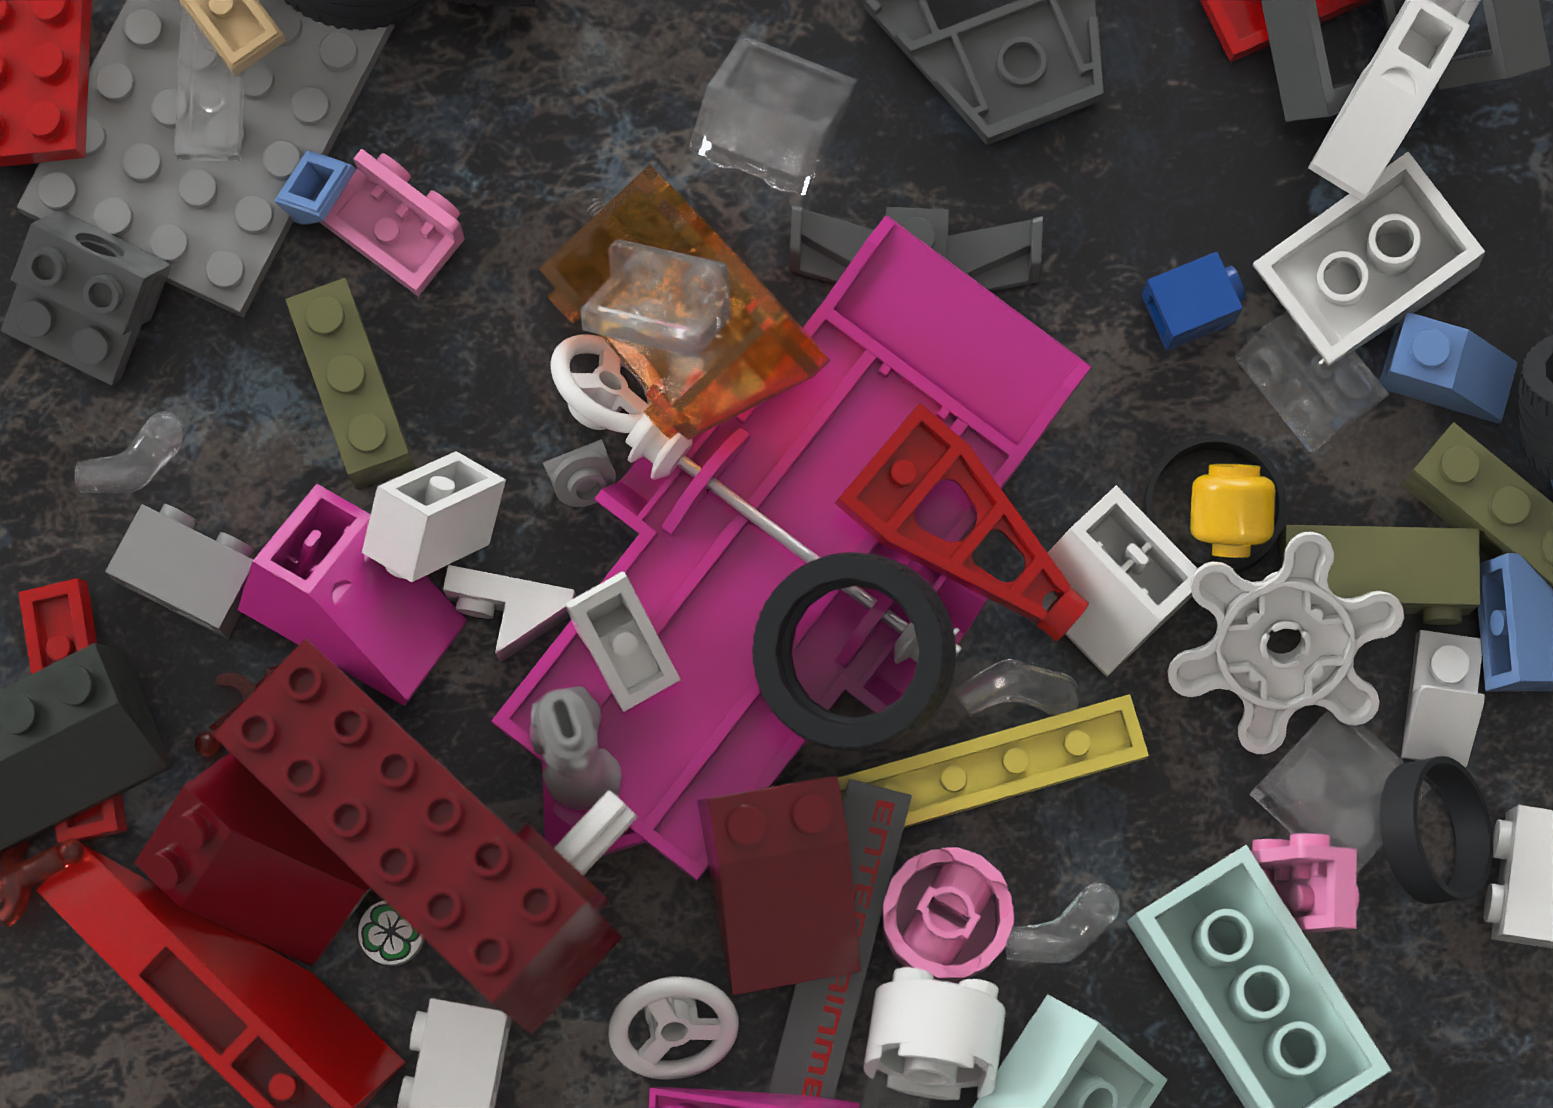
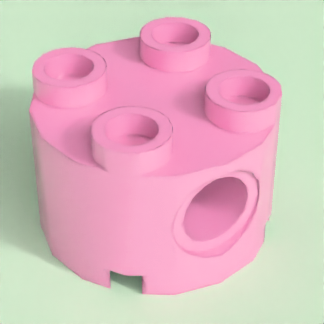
M958 847L930 850L909 859L891 879L882 905V937L893 958L903 967L928 971L933 975V980L959 983L985 971L1005 948L1014 923L1012 897L1001 872L983 856Z

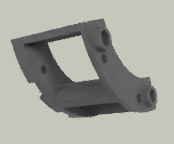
M1261 0L1286 122L1339 114L1359 77L1332 83L1316 1ZM1381 0L1387 32L1405 0ZM1482 0L1492 49L1453 56L1436 84L1437 90L1507 79L1551 66L1539 0Z

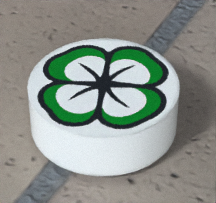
M385 900L372 905L364 913L358 928L359 942L364 952L374 961L386 966H398L411 961L420 952L425 940Z

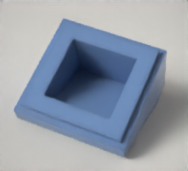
M307 150L274 201L296 223L306 225L322 222L356 169L351 164Z

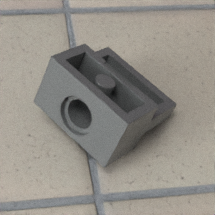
M60 210L30 225L11 277V281L17 283L0 331L109 385H113L120 381L142 324L152 319L172 264Z

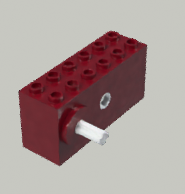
M306 638L213 734L231 754L482 995L530 1034H533L622 939L619 933L599 914L610 901L583 876L638 818L610 790L555 848L529 824H526L515 835Z

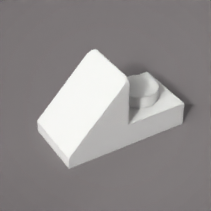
M448 565L443 591L449 601L457 602L455 609L457 612L486 619H492L495 610L504 612L496 646V655L499 661L509 658L570 617L566 603L576 598V593L573 589Z
M624 572L615 575L566 603L576 632L592 654L623 712L681 680Z
M1420 630L1416 633L1401 759L1418 761L1446 756L1455 759L1464 767H1467L1485 700V695L1478 693L1482 660L1480 638Z

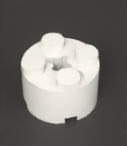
M911 967L896 969L893 981L879 986L875 992L864 1072L873 1079L878 1069L888 1074L886 1087L924 1098L960 1100L961 1088L977 1086V1098L990 1095L995 1090L1006 1013L1004 1006L997 1000L998 987L988 981L979 979H965L960 981L959 984L933 980L931 973L922 969Z

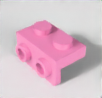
M361 149L353 159L357 167L355 173L325 220L320 223L419 297L465 240L461 224L456 220L460 216V212L439 193L431 190L427 196H424L407 182L410 180L411 175L388 155L382 153L376 160Z
M1324 834L1290 835V840L1257 839L1252 841L1251 853L1303 934L1356 929V910L1359 904V890L1356 884V849L1330 847V836Z

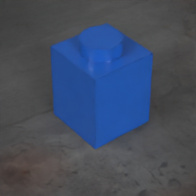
M1217 251L1148 279L1141 295L1166 352L1235 324L1243 309L1240 302L1246 299L1244 287L1237 271L1232 265L1224 268Z

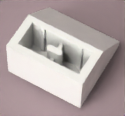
M1117 485L1079 519L1048 552V555L1071 585L1070 587L1089 602L1086 610L1065 635L1106 677L1192 597L1190 588L1191 578L1198 569ZM1053 592L1044 596L1042 601L1043 608L1047 609L1057 598Z

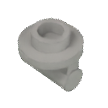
M602 439L543 462L556 496L564 504L573 507H584L597 503L594 498L601 489L614 484L616 480L615 470Z

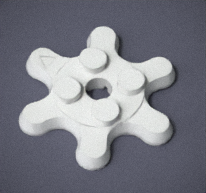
M1302 532L1292 538L1285 549L1282 568L1277 572L1269 574L1263 581L1251 582L1243 580L1232 567L1213 561L1200 566L1191 578L1190 588L1192 596L1199 605L1208 609L1215 616L1217 630L1215 636L1206 644L1178 653L1168 668L1169 683L1174 691L1187 697L1200 696L1215 689H1227L1236 693L1244 704L1243 717L1238 725V737L1242 746L1255 754H1267L1279 748L1286 737V727L1289 718L1296 710L1304 706L1318 705L1325 707L1339 721L1346 725L1356 726L1372 719L1379 707L1378 693L1370 683L1364 681L1355 673L1353 668L1354 656L1357 650L1366 642L1378 638H1386L1394 634L1401 627L1404 619L1403 607L1398 598L1391 593L1371 591L1354 598H1341L1334 595L1327 583L1328 573L1334 562V551L1331 543L1323 535L1315 532ZM1281 629H1293L1295 631L1299 629L1302 635L1301 641L1291 652L1280 654L1267 648L1271 630L1277 632Z

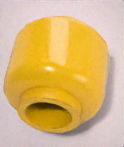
M1210 464L1209 474L1199 476L1193 482L1191 534L1199 541L1212 543L1213 556L1250 557L1251 545L1263 544L1273 536L1276 488L1272 480L1260 476V466Z

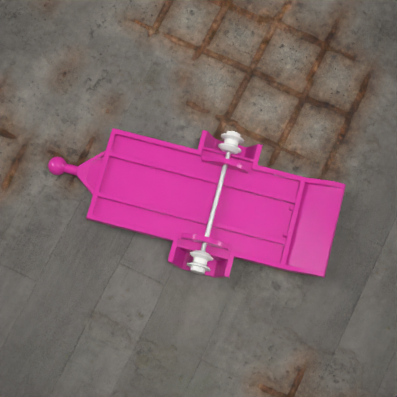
M885 216L862 245L823 303L742 405L699 372L695 371L688 380L675 411L670 418V412L665 409L656 417L647 412L636 423L625 443L632 447L628 461L630 463L634 462V464L620 481L601 489L594 498L600 505L639 533L601 583L621 572L626 574L681 680L623 712L592 654L576 632L571 620L492 719L493 726L542 763L544 772L548 765L543 755L535 753L530 740L533 705L549 692L575 686L584 687L590 696L596 700L601 710L602 720L597 734L598 749H606L617 760L621 768L622 781L618 798L638 816L602 856L647 843L698 883L708 870L709 865L697 800L772 787L804 744L807 745L809 742L792 732L772 712L764 700L754 673L752 646L759 614L771 593L788 575L812 560L836 553L859 552L895 560L924 578L943 601L954 629L956 657L962 649L958 644L967 634L989 600L975 591L882 545L835 504V501L919 403L970 445L1002 490L1092 366L889 216ZM942 480L932 488L917 506L915 520L923 530L945 541L958 542L963 540L975 525L976 511L967 496L955 482ZM858 586L831 591L810 605L796 627L792 648V657L798 681L810 699L828 711H831L845 691H847L873 712L880 713L899 700L913 680L919 654L914 625L901 606L878 590ZM543 778L545 840L555 848L590 810L572 809L554 800Z

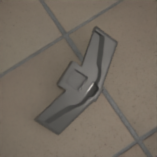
M792 205L789 271L836 284L874 229ZM886 207L885 216H889L990 292L1039 282L1042 259L1043 216L1032 218V220L948 236L949 210Z

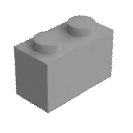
M141 504L105 572L117 584L228 639L242 614L238 607L253 561L250 557L254 549L224 532H220L215 541L195 531L194 529L198 521L168 504H164L160 512Z

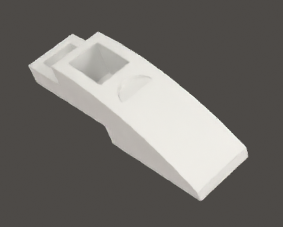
M1405 0L1373 59L1358 78L1308 168L1363 201L1391 160L1446 69L1470 26L1468 22L1480 0Z

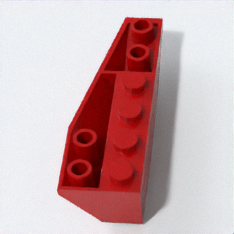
M82 843L36 890L254 1108H365L407 1063L315 974L250 938L180 908L161 888Z

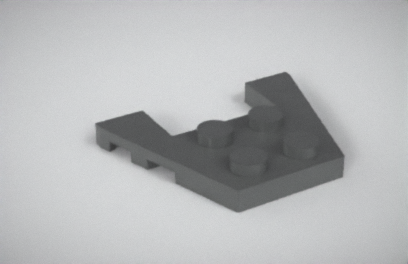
M862 0L867 12L986 145L1102 101L1104 91L1095 0H1017L942 30L937 28L926 0Z

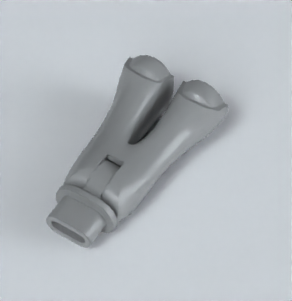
M582 686L559 689L547 693L541 700L534 703L531 713L530 740L535 753L543 755L548 765L542 775L553 799L565 807L576 810H591L609 790L618 797L622 781L621 768L617 760L606 749H598L597 734L602 720L601 710L596 700L590 696L588 691Z

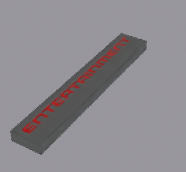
M852 779L848 781L843 800V809L850 845L861 972L796 983L768 1093L808 1095L830 1099L835 1097L882 914V905L889 887L912 797L910 794Z

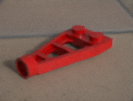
M921 403L912 410L835 501V504L882 545L1028 618L1055 642L1073 626L1089 605L1087 600L1070 587L1071 585L970 445ZM942 480L955 482L967 496L976 511L975 527L965 539L958 542L945 541L923 530L915 520L917 506L932 488ZM992 530L1000 531L1024 558V569L1012 582L998 580L973 562L972 552ZM1053 592L1057 598L1047 609L1043 608L1042 601L1044 596Z

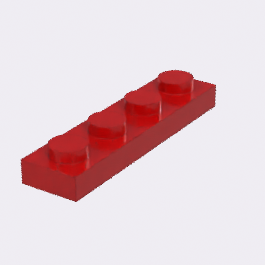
M76 578L18 592L31 674L93 643H97L88 581ZM122 794L55 826L57 842L69 845L127 832Z

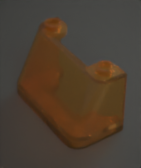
M651 164L539 268L556 288L548 295V298L558 310L573 324L581 317L590 323L646 388L645 395L652 404L644 410V413L670 440L678 432L687 440H690L812 379L831 361L827 354L725 240Z

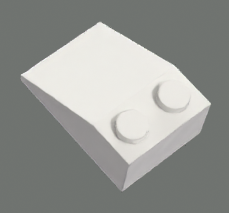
M1407 152L1384 169L1363 201L1348 194L1253 263V267L1327 365L1330 366L1400 322L1406 312H1416L1476 270L1482 261L1485 251L1411 154Z

